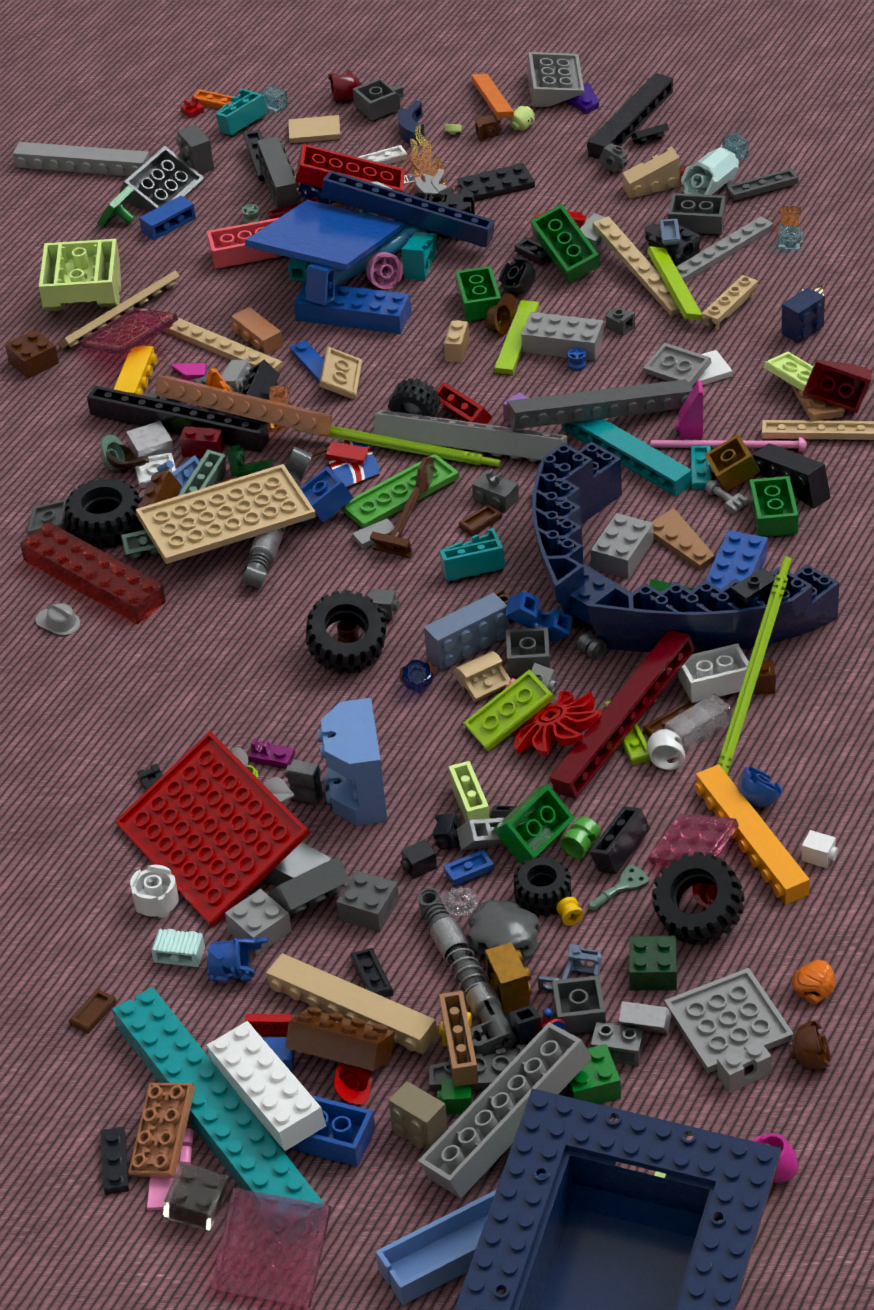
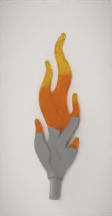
M418 124L415 129V137L422 148L421 157L418 154L417 142L414 139H410L412 146L411 163L415 168L412 172L415 186L418 192L439 193V191L447 188V180L444 179L440 184L444 174V167L438 156L435 162L437 168L433 164L432 145L421 134V124Z

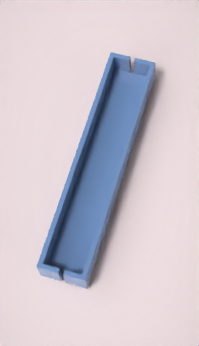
M544 1173L538 1175L539 1178L546 1176ZM496 1190L376 1251L378 1270L388 1285H391L392 1291L402 1305L468 1272Z

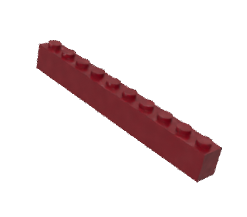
M668 630L660 639L658 644L601 712L602 715L598 721L583 735L584 739L576 743L556 770L553 771L549 778L556 793L577 799L695 651L690 635Z

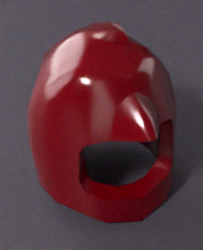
M347 70L345 75L328 74L333 101L343 102L354 99L353 88L362 85L357 76L353 75L350 70Z

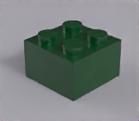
M629 936L630 991L677 990L676 936Z

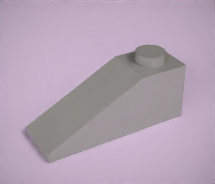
M504 818L472 819L465 822L456 829L461 850L483 849L504 844L493 830Z

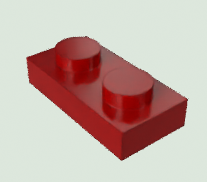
M246 1014L245 1022L248 1021L262 1037H287L289 1020L293 1018V1014Z

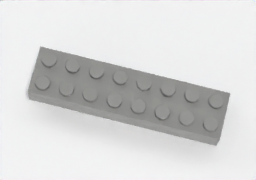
M548 1022L418 1160L428 1178L461 1199L512 1145L531 1090L537 1089L559 1094L592 1059L583 1041Z

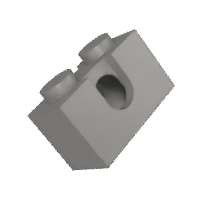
M758 1039L745 1045L744 1051L738 1054L730 1052L717 1058V1077L729 1093L771 1075L772 1056ZM754 1065L753 1071L748 1075H744V1069Z

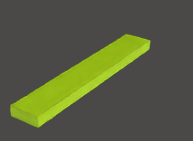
M649 246L647 253L684 319L701 320L702 313L666 249Z
M520 301L494 367L495 373L514 374L522 353L521 334L530 312H538L539 302Z

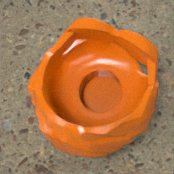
M814 960L806 963L799 970H796L792 977V985L796 994L801 998H805L807 1002L813 1005L828 998L834 991L836 984L834 971L829 963L824 960ZM804 992H817L820 995L816 996L815 994L811 993L805 994Z

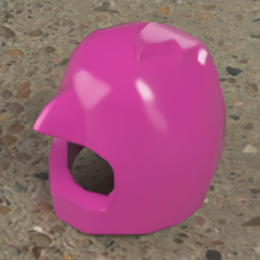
M771 1133L757 1136L752 1140L781 1148V1155L772 1183L787 1182L797 1174L799 1165L796 1154L791 1144L782 1135Z

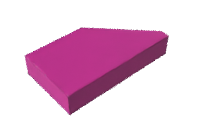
M172 364V369L174 372L180 373L184 379L194 380L206 375L207 364Z

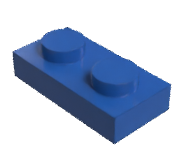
M483 849L446 864L443 868L452 885L456 886L493 871L494 864Z

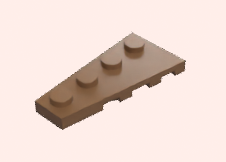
M674 508L651 521L653 523V538L699 571L714 562L715 555Z

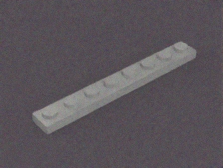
M760 216L676 266L683 281L687 282L772 231L774 223Z

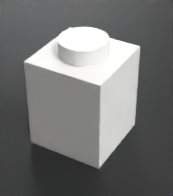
M810 830L802 844L801 861L828 868L831 860L835 861L838 854V848L835 847L836 838Z

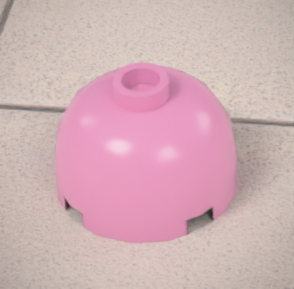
M376 253L367 262L366 276L378 288L391 289L394 287L392 285L399 282L402 278L403 265L398 257L391 253Z

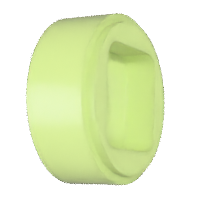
M446 124L445 131L450 135H456L458 132H462V125Z

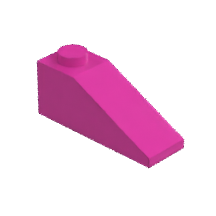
M702 380L697 381L679 410V420H675V431H679L680 439L703 438Z

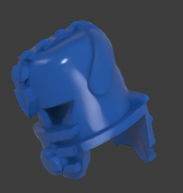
M268 937L253 939L234 938V940L211 943L207 948V975L210 977V980L227 982L229 977H234L236 980L250 981L251 978H254V975H257V972L250 968L249 952L262 949V943H267Z

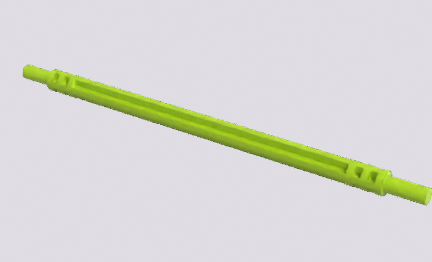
M331 426L329 435H320L426 456L436 454L442 459L478 466L484 464L500 467L501 460L484 457L483 454Z
M784 556L779 574L775 576L717 763L727 775L788 581L787 574L792 558Z

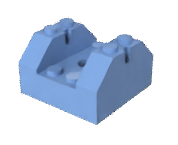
M371 698L339 702L321 719L322 729L317 730L319 743L324 742V745H319L321 758H326L328 775L324 776L325 789L330 788V791H326L327 804H332L334 814L355 825L387 822L381 759Z

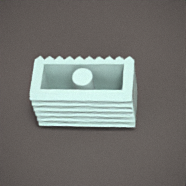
M159 929L151 950L154 963L199 967L205 950L203 934H198L194 931L180 932L173 929Z

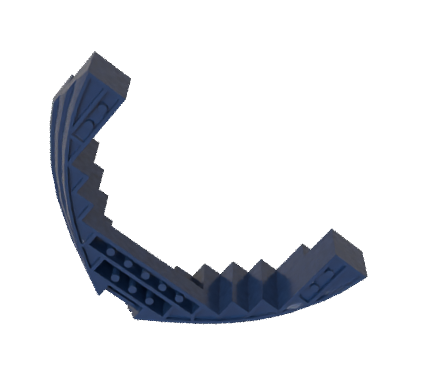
M590 442L579 451L562 443L542 458L532 493L533 527L542 564L557 603H560L565 614L573 617L572 626L575 629L586 622L594 627L598 636L602 637V641L606 643V648L613 650L651 652L668 630L690 635L695 648L692 654L737 643L742 650L754 647L772 588L747 603H744L731 593V587L740 582L737 579H734L723 589L705 580L692 591L677 582L672 583L662 592L646 583L634 592L628 591L583 562L582 524L622 495L621 458L593 442ZM808 564L794 574L788 572V581L768 645L800 636L837 619L839 582ZM780 567L774 570L771 574L773 576L778 575Z

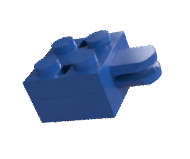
M328 466L300 487L315 510V516L317 515L322 522L330 519L334 513L348 505L354 498L343 482ZM311 519L299 522L298 524L305 525Z

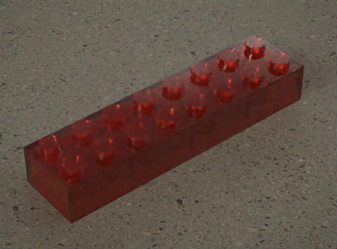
M50 522L44 524L20 543L25 562L137 625L166 603L163 584Z

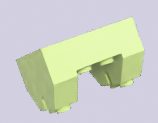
M116 239L44 243L39 280V291L43 308L46 311L65 310L66 303L97 301L100 307L112 308L118 306L120 301L119 293L121 291V273Z

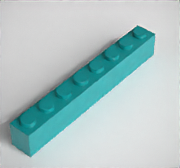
M605 419L561 424L563 431L587 445L593 442L621 458V465L675 497L692 485L691 469Z

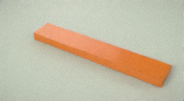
M471 74V81L497 118L513 117V109L489 75Z

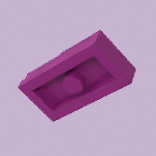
M254 738L251 743L248 761L286 769L296 755L295 748L276 744L272 745L268 740L262 743L258 742L257 738Z

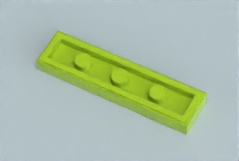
M611 701L605 702V708ZM636 723L621 742L631 765L651 761L647 751V743Z

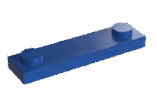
M306 340L290 346V352L320 383L324 359Z

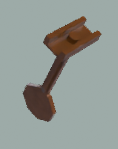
M433 457L422 459L417 471L416 487L411 493L394 530L389 535L372 532L370 540L375 542L373 545L374 550L410 558L413 552L410 540L401 538L402 532L419 499L420 493L427 492L433 480L435 467Z

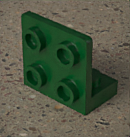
M240 445L232 446L227 453L231 476H237V478L271 468L274 464V459L244 464V461H246L245 452L241 450Z

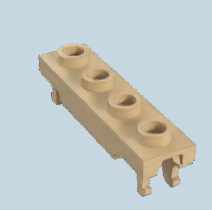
M742 275L702 312V319L707 321L706 325L710 326L713 321L716 324L715 329L718 330L720 322L724 318H728L748 297H753V291L757 288L758 281Z

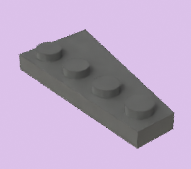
M519 1044L517 1048L507 1051L505 1048L495 1050L496 1053L482 1056V1054L475 1055L478 1084H471V1089H486L525 1048V1044ZM450 1061L429 1066L430 1091L442 1090L441 1080H453Z

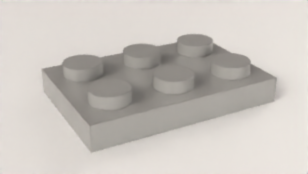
M664 342L643 369L646 374L667 381L686 379L693 386L712 362L708 356Z

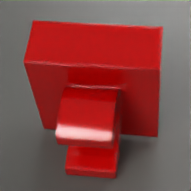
M192 96V101L185 99L184 105L180 106L181 112L190 119L204 113V107L198 103V99Z

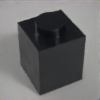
M425 839L401 850V867L413 879L437 869L436 853Z

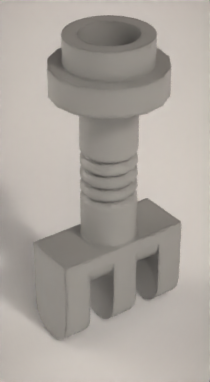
M710 480L705 486L707 494L710 496L716 494L726 501L724 508L732 514H735L748 504V500L741 494L737 493L735 496H731L722 490L720 483L716 480Z

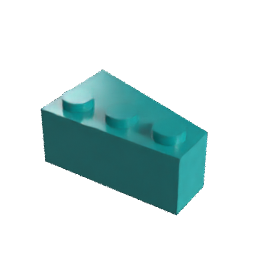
M241 88L237 97L233 96L231 98L232 102L229 105L226 103L216 113L220 132L235 135L237 131L248 127L250 123L261 119L262 116L268 113L264 95Z
M494 528L488 529V533L483 536H472V540L463 544L460 541L439 550L441 568L446 581H456L460 578L477 576L486 572H496L506 568L503 546Z

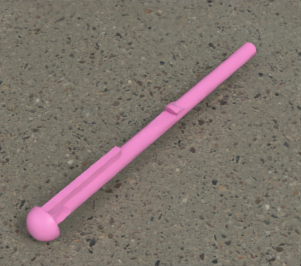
M799 437V441H743L747 448H762L770 443L783 449L797 448L799 452H802L807 446L805 439ZM651 440V447L691 448V446H711V448H716L727 440Z

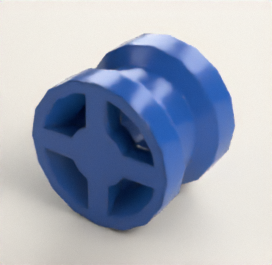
M578 347L570 349L567 353L569 359L568 367L573 371L585 369L587 366L585 359L586 351Z

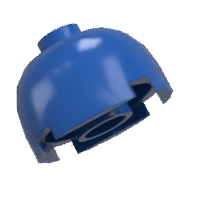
M746 766L738 779L737 788L753 808L754 806L760 808L770 806L783 792V788L777 781L773 784L769 780L771 777L768 774L751 766L749 769Z

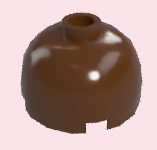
M818 1020L800 1025L794 1031L792 1044L789 1045L791 1058H797L801 1066L811 1070L831 1067V1064L827 1062L831 1061L826 1036H822L818 1029H822Z

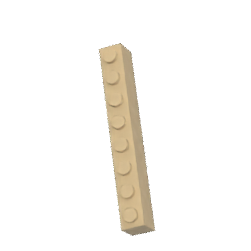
M283 953L266 972L269 986L274 991L287 994L296 1001H303L311 1007L320 1008L329 1014L340 1013L344 1018H359L365 1020L367 1024L385 1025L388 1027L387 1029L395 1031L394 1043L405 1046L409 1051L424 1054L439 1035L435 1019Z

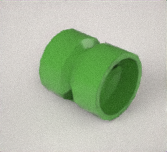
M581 816L577 818L571 828L561 838L560 845L569 856L581 859L599 839L601 830L592 819Z

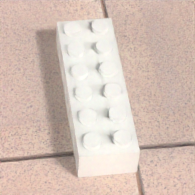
M248 1021L207 1044L211 1061L284 1151L326 1127L321 1106Z

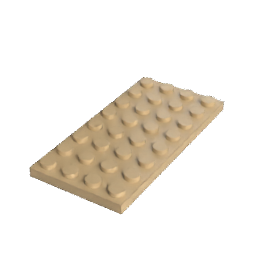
M284 464L138 508L136 509V515L164 562L168 564L315 518V510Z

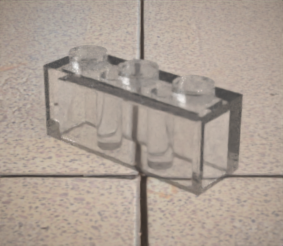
M712 694L666 722L665 729H669L680 736L684 751H686L703 739L710 737L716 731L726 727L731 721V707L717 695Z

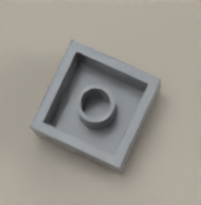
M259 889L225 912L228 931L238 939L268 937V942L262 943V949L251 951L256 956L292 932L289 913L262 889Z

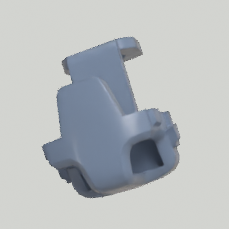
M571 944L568 955L569 960L562 980L570 979L573 972L594 976L600 975L601 952ZM581 960L595 962V966L583 965ZM539 976L538 988L553 991L552 986L546 985L545 982L552 983L554 980L561 979Z

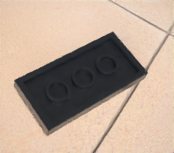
M524 163L458 178V186L461 190L469 189L474 193V202L535 188V181Z

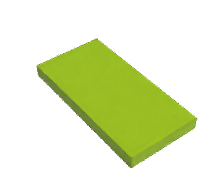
M529 669L464 721L463 724L486 751L489 752L554 700L555 697Z

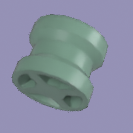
M248 204L242 207L244 224L260 221V216L258 215L259 207L257 205Z

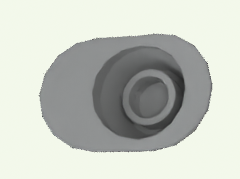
M64 603L51 604L47 609L39 612L35 619L38 626L57 635H70L80 627L79 617L74 614L73 609L69 605Z

